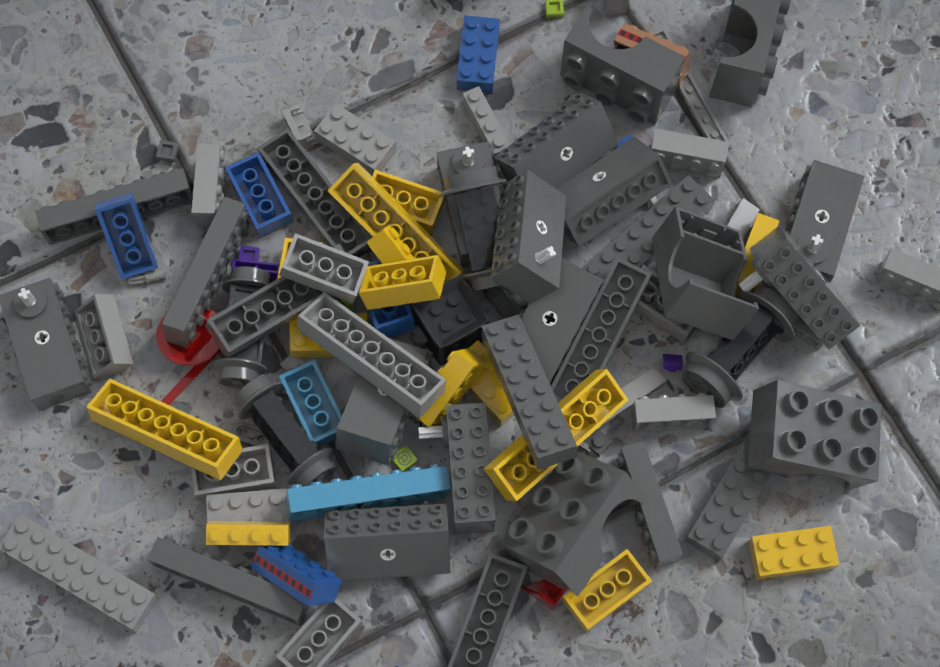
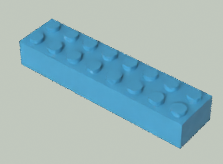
M435 464L429 466L428 469L415 467L407 472L394 470L387 475L374 473L370 477L354 476L346 481L333 479L330 483L325 484L319 481L304 487L301 484L290 486V489H287L285 505L288 522L325 517V511L386 508L441 500L446 498L451 487L447 467Z

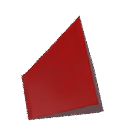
M545 579L521 587L552 611L566 593V590Z

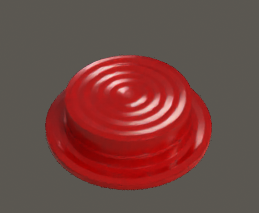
M211 309L205 311L204 322L201 327L198 326L196 339L193 343H190L188 348L166 341L162 326L164 316L156 331V341L161 353L171 362L184 366L198 365L210 360L220 348L205 326L207 319L216 315V313Z

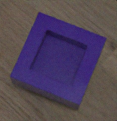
M241 246L239 260L259 262L260 248Z
M663 354V369L671 372L682 371V355Z

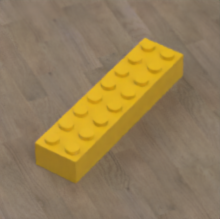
M353 163L328 189V192L372 236H375L382 229L390 225L391 228L398 232L400 240L410 248V253L415 259L439 255L446 270L444 282L453 277L460 276L465 271L359 163Z
M598 369L593 371L558 404L577 446H579L628 401V398L607 369ZM521 435L484 468V471L506 501H518L558 464L537 470L525 439Z
M110 378L86 406L92 421L220 481L243 451L238 436Z

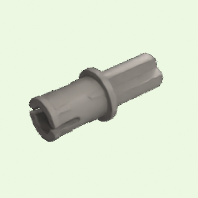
M165 268L134 275L127 279L129 285L146 282L150 284L152 281L166 280L167 278Z

